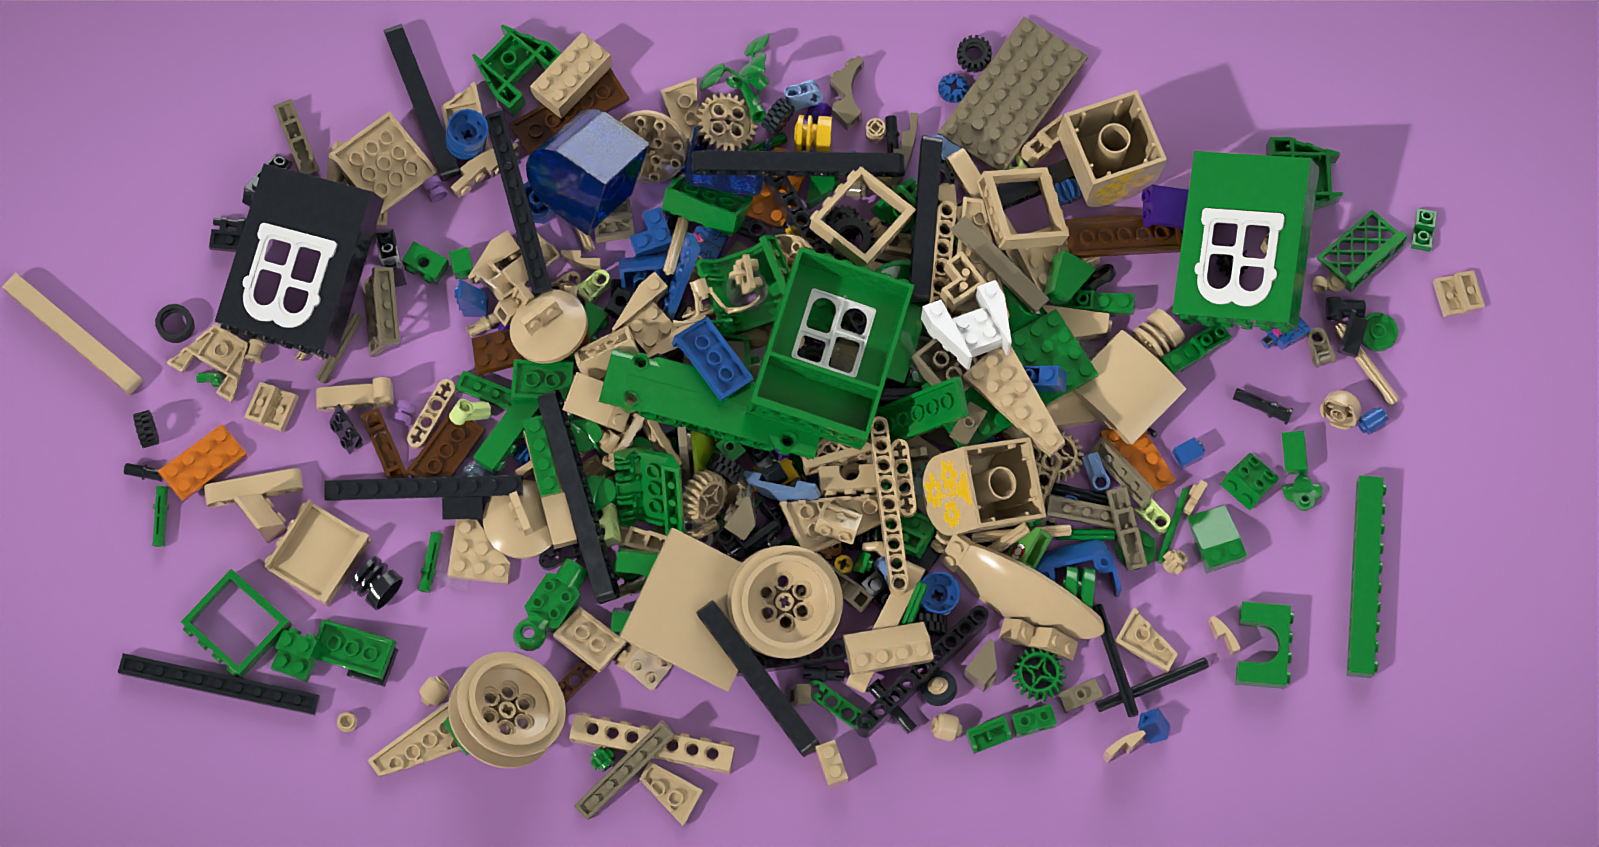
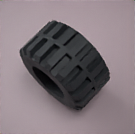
M850 213V215L846 216V214H843L840 218H835L834 222L829 225L838 234L845 230L859 232L862 237V243L858 249L864 254L875 244V234L872 225L870 226L869 221L862 219L860 215L854 216V214ZM826 241L835 259L851 261Z

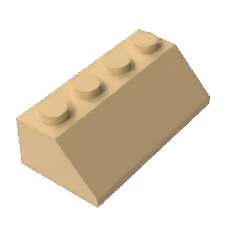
M924 622L843 635L851 676L929 663L934 659L930 638Z

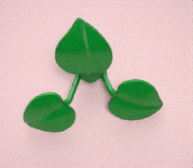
M770 33L756 38L746 47L744 55L750 56L751 60L739 73L729 67H725L724 63L717 64L704 75L700 84V90L702 91L703 88L717 82L726 71L744 80L747 84L751 83L757 91L764 89L769 83L767 77L762 73L765 72L766 54L760 53L756 56L755 54L766 46Z
M587 419L572 421L571 427L578 451L588 452L594 446L603 457L606 456L596 444L603 436L601 428L595 422ZM643 437L633 438V444L630 448L640 447L655 451L652 442ZM605 466L608 472L603 474L601 478L592 475L587 479L596 512L609 505L616 496L614 482L605 478L612 476V474L615 475L622 470H612Z

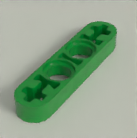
M813 680L808 683L811 687L818 685L819 691L822 694L825 691L828 692L824 696L823 701L819 700L821 695L818 693L811 694V699L856 731V725L852 723L856 720L858 714L861 715L863 712L822 682ZM835 697L838 700V704L835 707H829L826 704L827 698ZM847 708L854 711V716L851 719L844 718L842 714Z

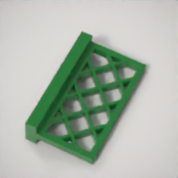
M1372 209L1317 256V260L1345 284V288L1351 293L1405 246L1407 235L1402 230L1398 232ZM1372 217L1378 222V226H1367V221ZM1355 231H1364V238H1353V233ZM1367 231H1378V239L1367 238ZM1381 231H1389L1393 236L1390 239H1381ZM1341 243H1350V250H1339V245ZM1353 243H1364V250H1353ZM1367 243H1378V249L1376 251H1368ZM1327 255H1337V262H1328L1325 257ZM1339 255H1351V262H1339ZM1353 255H1365V260L1362 263L1353 262ZM1340 267H1351V273L1345 277L1340 272Z

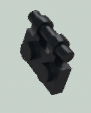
M223 216L221 218H214L213 225L220 226L219 230L211 229L209 249L236 252L246 219L239 218L235 220ZM237 227V231H229L227 228Z

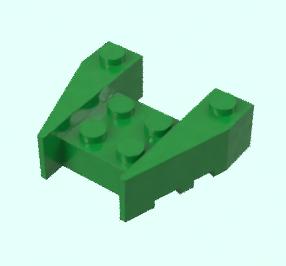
M502 24L501 29L504 37L482 59L474 53L472 57L498 105L514 117L526 105L523 94L514 86L536 64L546 70L562 53L547 41L538 40L532 35H525L514 28Z
M1270 137L1266 144V155L1311 158L1319 167L1314 211L1340 201L1343 192H1332L1330 163H1336L1340 152L1328 148L1322 149L1308 142L1297 141L1292 137Z

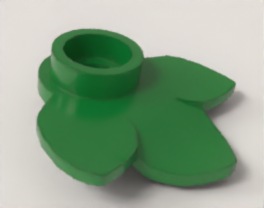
M1299 474L1294 480V485L1282 486V492L1284 497L1288 501L1294 502L1299 510L1308 511L1313 508L1315 500L1322 496L1323 488L1321 484L1312 485L1309 477Z

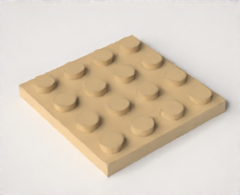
M390 111L328 155L352 186L372 191L384 199L380 215L420 187L425 180L438 173Z

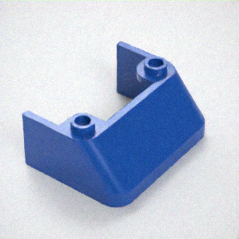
M1099 539L1047 550L1035 568L1036 571L1055 581V570L1064 569L1066 566H1077L1093 562L1098 572L1103 574L1109 573L1115 597H1119L1122 590L1114 559L1105 542Z

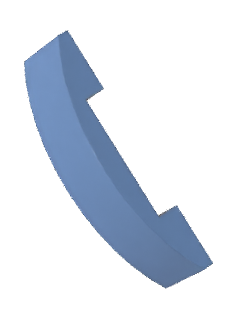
M746 470L743 473L745 480L755 491L774 500L787 502L818 499L821 496L816 484L797 481L795 487L766 482L761 473Z

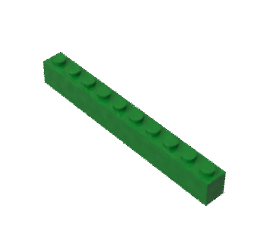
M589 301L584 309L587 313L592 343L598 340V334L601 330L605 331L610 321L609 314ZM573 352L561 360V362H574L575 371L577 363ZM515 400L473 456L474 462L493 475L497 471L500 472L506 464L505 460L509 455L512 456L517 450L518 442L525 439L522 420L541 415L538 401Z
M1359 475L1356 480L1347 676L1372 678L1374 673L1378 671V661L1375 660V653H1378L1379 641H1376V633H1379L1380 621H1377V613H1380L1381 601H1378V593L1381 594L1382 590L1379 574H1382L1383 570L1380 554H1383L1384 543L1381 542V535H1384L1385 523H1381L1382 515H1385L1386 504L1382 502L1387 490V485L1383 484L1384 477Z

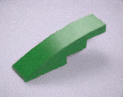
M911 303L908 305L886 377L902 384L905 382L911 365L909 361L914 355L923 326L921 320L922 307Z

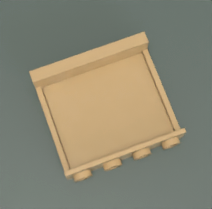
M308 499L306 503L300 506L296 519L290 521L285 536H281L278 539L275 551L267 556L265 568L328 607L372 539L365 532L362 531L361 533L316 506Z

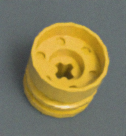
M799 115L794 133L796 152H801L802 147H806L807 152H811V147H814L816 152H830L832 117L819 116L817 124H813L812 115H809L808 124H804V115Z

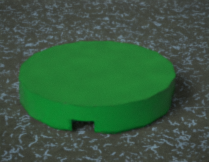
M1380 312L1365 316L1364 319L1369 320L1362 345L1376 352L1391 348L1398 336L1397 324L1393 318Z

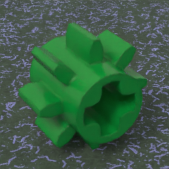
M601 746L590 755L592 757L590 764L596 771L600 768L604 772L615 763L612 760L615 755L609 747L605 750Z

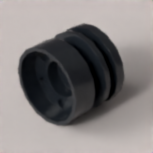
M378 556L371 558L358 570L349 586L352 591H357L359 597L367 594L365 601L375 610L384 607L395 596L404 580L393 569L386 572L388 565L385 562L382 563Z

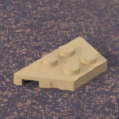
M472 82L465 91L459 92L451 101L441 106L446 131L450 117L459 110L472 109L483 115L476 82ZM488 135L483 152L490 150Z

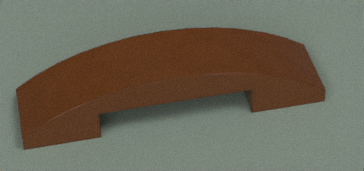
M379 407L361 414V419L387 479L409 478Z

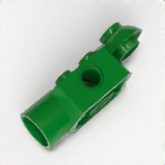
M566 558L556 574L546 573L524 605L528 617L520 621L514 628L513 639L520 649L525 651L539 649L546 639V630L547 632L555 633L573 614L582 601L578 590L589 576L586 569L573 560ZM531 629L534 631V635L531 638L524 637L526 630Z

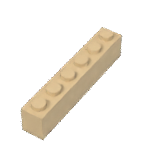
M524 431V436H525L526 444H527L528 451H529V455H530V450H529V446H528L526 434H525V431ZM547 435L560 493L543 497L541 501L553 547L557 549L578 542Z

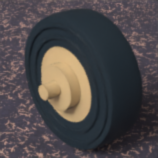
M939 670L920 689L922 697L928 704L933 706H943L950 703L957 694L955 678L950 673Z

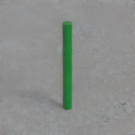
M1182 488L1169 528L1156 560L1159 564H1163L1165 561L1163 556L1170 548L1190 492L1186 488Z

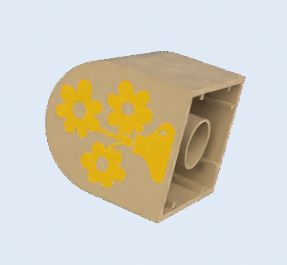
M1137 90L1065 113L1057 132L1082 195L1089 207L1112 205L1141 193L1143 189L1158 180L1167 161Z
M1031 437L965 446L934 456L928 462L924 472L923 499L927 514L935 528L942 534L951 536L1020 525L1045 518L1046 512Z

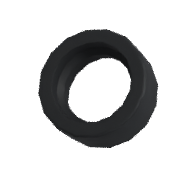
M169 304L163 307L155 318V327L160 336L167 342L181 343L192 335L195 328L194 319L190 311L183 305ZM173 313H180L186 319V327L177 334L168 333L163 325L167 316Z

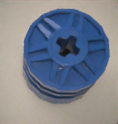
M463 109L455 112L450 117L445 142L447 149L452 155L468 160L475 158L483 152L489 129L484 116L476 110Z
M942 571L932 572L921 581L927 585V590L919 607V612L948 616L958 604L960 587L956 579L950 574ZM934 593H936L937 596H940V599L938 601L936 600V598L932 599Z

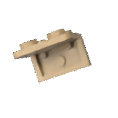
M631 643L626 650L618 655L615 663L618 668L627 671L648 690H654L672 667V664Z

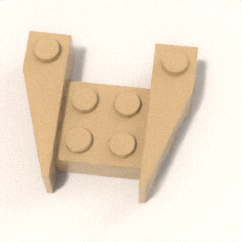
M654 272L639 284L613 326L612 331L615 332L628 325L636 345L648 357L657 353L672 357L682 352L677 347L673 348L672 341L674 336L694 323L679 328L673 327L672 321L655 304L668 293V286Z

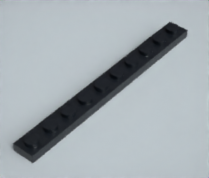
M504 111L484 115L488 123L489 135L532 293L534 296L553 291Z
M523 475L324 480L325 501L509 496L510 493L517 491L518 496H523Z
M125 653L122 654L118 674L314 716L316 715L320 699L318 694Z

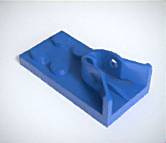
M708 316L674 336L672 341L673 348L677 347L685 353L720 402L753 382L754 378Z

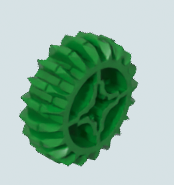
M1031 647V654L1027 650L1023 651L1025 658L1022 655L1017 656L1020 662L1014 661L1013 666L1018 669H1012L1011 674L1017 675L1012 677V682L1019 681L1015 685V689L1023 688L1020 691V695H1024L1027 692L1028 700L1031 698V695H1035V701H1038L1039 696H1042V700L1046 701V694L1053 698V691L1056 693L1060 692L1058 686H1064V682L1060 679L1066 678V674L1060 672H1063L1066 668L1065 666H1058L1063 660H1055L1057 657L1056 653L1050 656L1049 651L1043 653L1042 649H1039L1036 652L1035 648ZM1041 659L1040 663L1036 666L1025 665L1030 660ZM1047 662L1053 667L1055 677L1046 671L1045 666ZM1043 666L1041 671L1042 674H1044V676L1040 675L1039 678H1037V681L1034 682L1036 678L1035 674L1038 670H1040V667ZM1022 671H1025L1031 677L1032 682L1030 686L1024 681ZM1040 682L1052 683L1044 689H1036Z

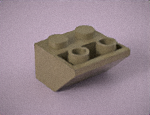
M750 484L745 489L743 487L740 489L736 496L735 504L731 503L728 506L724 517V528L743 540L752 531L757 519V508L753 488Z

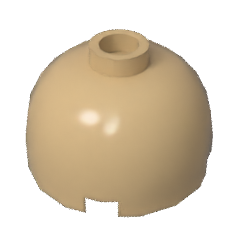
M1337 390L1331 392L1320 405V413L1323 418L1326 416L1327 419L1331 420L1329 421L1331 426L1347 430L1351 426L1354 427L1358 422L1361 414V405L1352 393Z

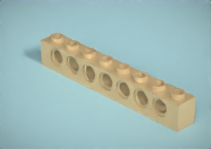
M580 713V715H574L569 739L575 743L595 747L603 746L604 749L609 747L614 751L628 753L652 730V727L646 725L634 727L630 722L620 721L619 724L612 722V719L607 717L595 719L592 718L591 714ZM590 726H597L599 730L596 734L591 735L588 733ZM610 730H617L619 732L618 736L614 739H610L607 735ZM680 733L679 736L675 735L653 757V759L730 774L735 747H731L732 744L720 741L719 744L711 743L712 740L700 737L697 740L692 739V736L689 734ZM630 734L639 736L635 743L627 741ZM676 742L678 744L677 750L669 751L667 749L668 744ZM695 746L698 748V753L689 755L687 753L688 748ZM715 750L718 752V757L713 760L709 759L707 753Z

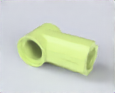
M460 399L450 412L449 417L453 423L463 425L468 420L488 419L491 415V407L489 402H470L466 399Z

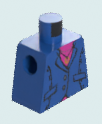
M697 226L694 235L701 249L699 256L703 259H720L728 241V235H724L715 229Z
M1299 317L1298 331L1292 330L1291 333L1279 332V329H1272L1270 332L1265 331L1267 336L1261 340V343L1266 349L1276 344L1283 350L1306 338L1311 328Z

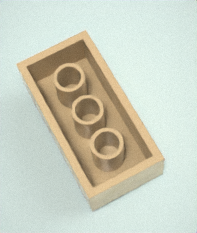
M582 32L530 86L533 97L562 119L613 66L611 54Z

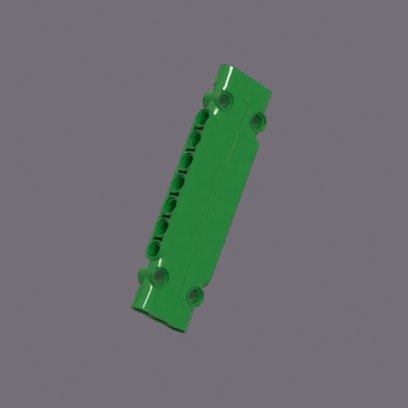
M612 349L599 398L600 403L621 407L626 413L637 411L641 417L675 427H686V430L757 449L772 451L775 448L782 455L793 453L814 460L820 439L818 436L746 413L754 382L720 402L694 366L660 357L650 359L643 353L631 354ZM635 363H641L644 367H637ZM626 399H632L635 403L630 404ZM782 441H789L791 445H784Z

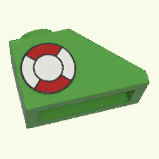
M1036 528L1015 542L1007 556L1035 570L1052 536L1041 528Z

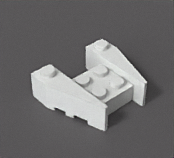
M996 280L977 286L975 300L980 309L951 319L942 300L925 305L922 309L921 320L929 335L943 344L942 347L957 357V361L967 370L970 369L972 357L1002 347L1006 356L1010 352L1011 335L1005 297Z

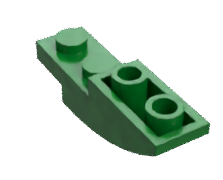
M1078 290L1071 299L1060 305L1054 304V306L1109 313V316L1116 317V314L1134 315L1135 294L1095 293L1094 290Z
M1215 324L1213 327L1194 336L1189 342L1166 354L1159 361L1174 375L1179 371L1186 370L1231 339L1232 336L1224 327H1221V324Z

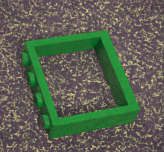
M232 569L220 579L181 621L185 626L182 629L190 637L195 635L199 639L197 643L205 651L209 648L213 652L211 656L217 662L221 663L223 661L228 665L226 668L228 672L234 677L238 674L241 678L278 641L282 630H288L292 626L291 622ZM231 582L278 622V625L239 666L192 625L197 617Z

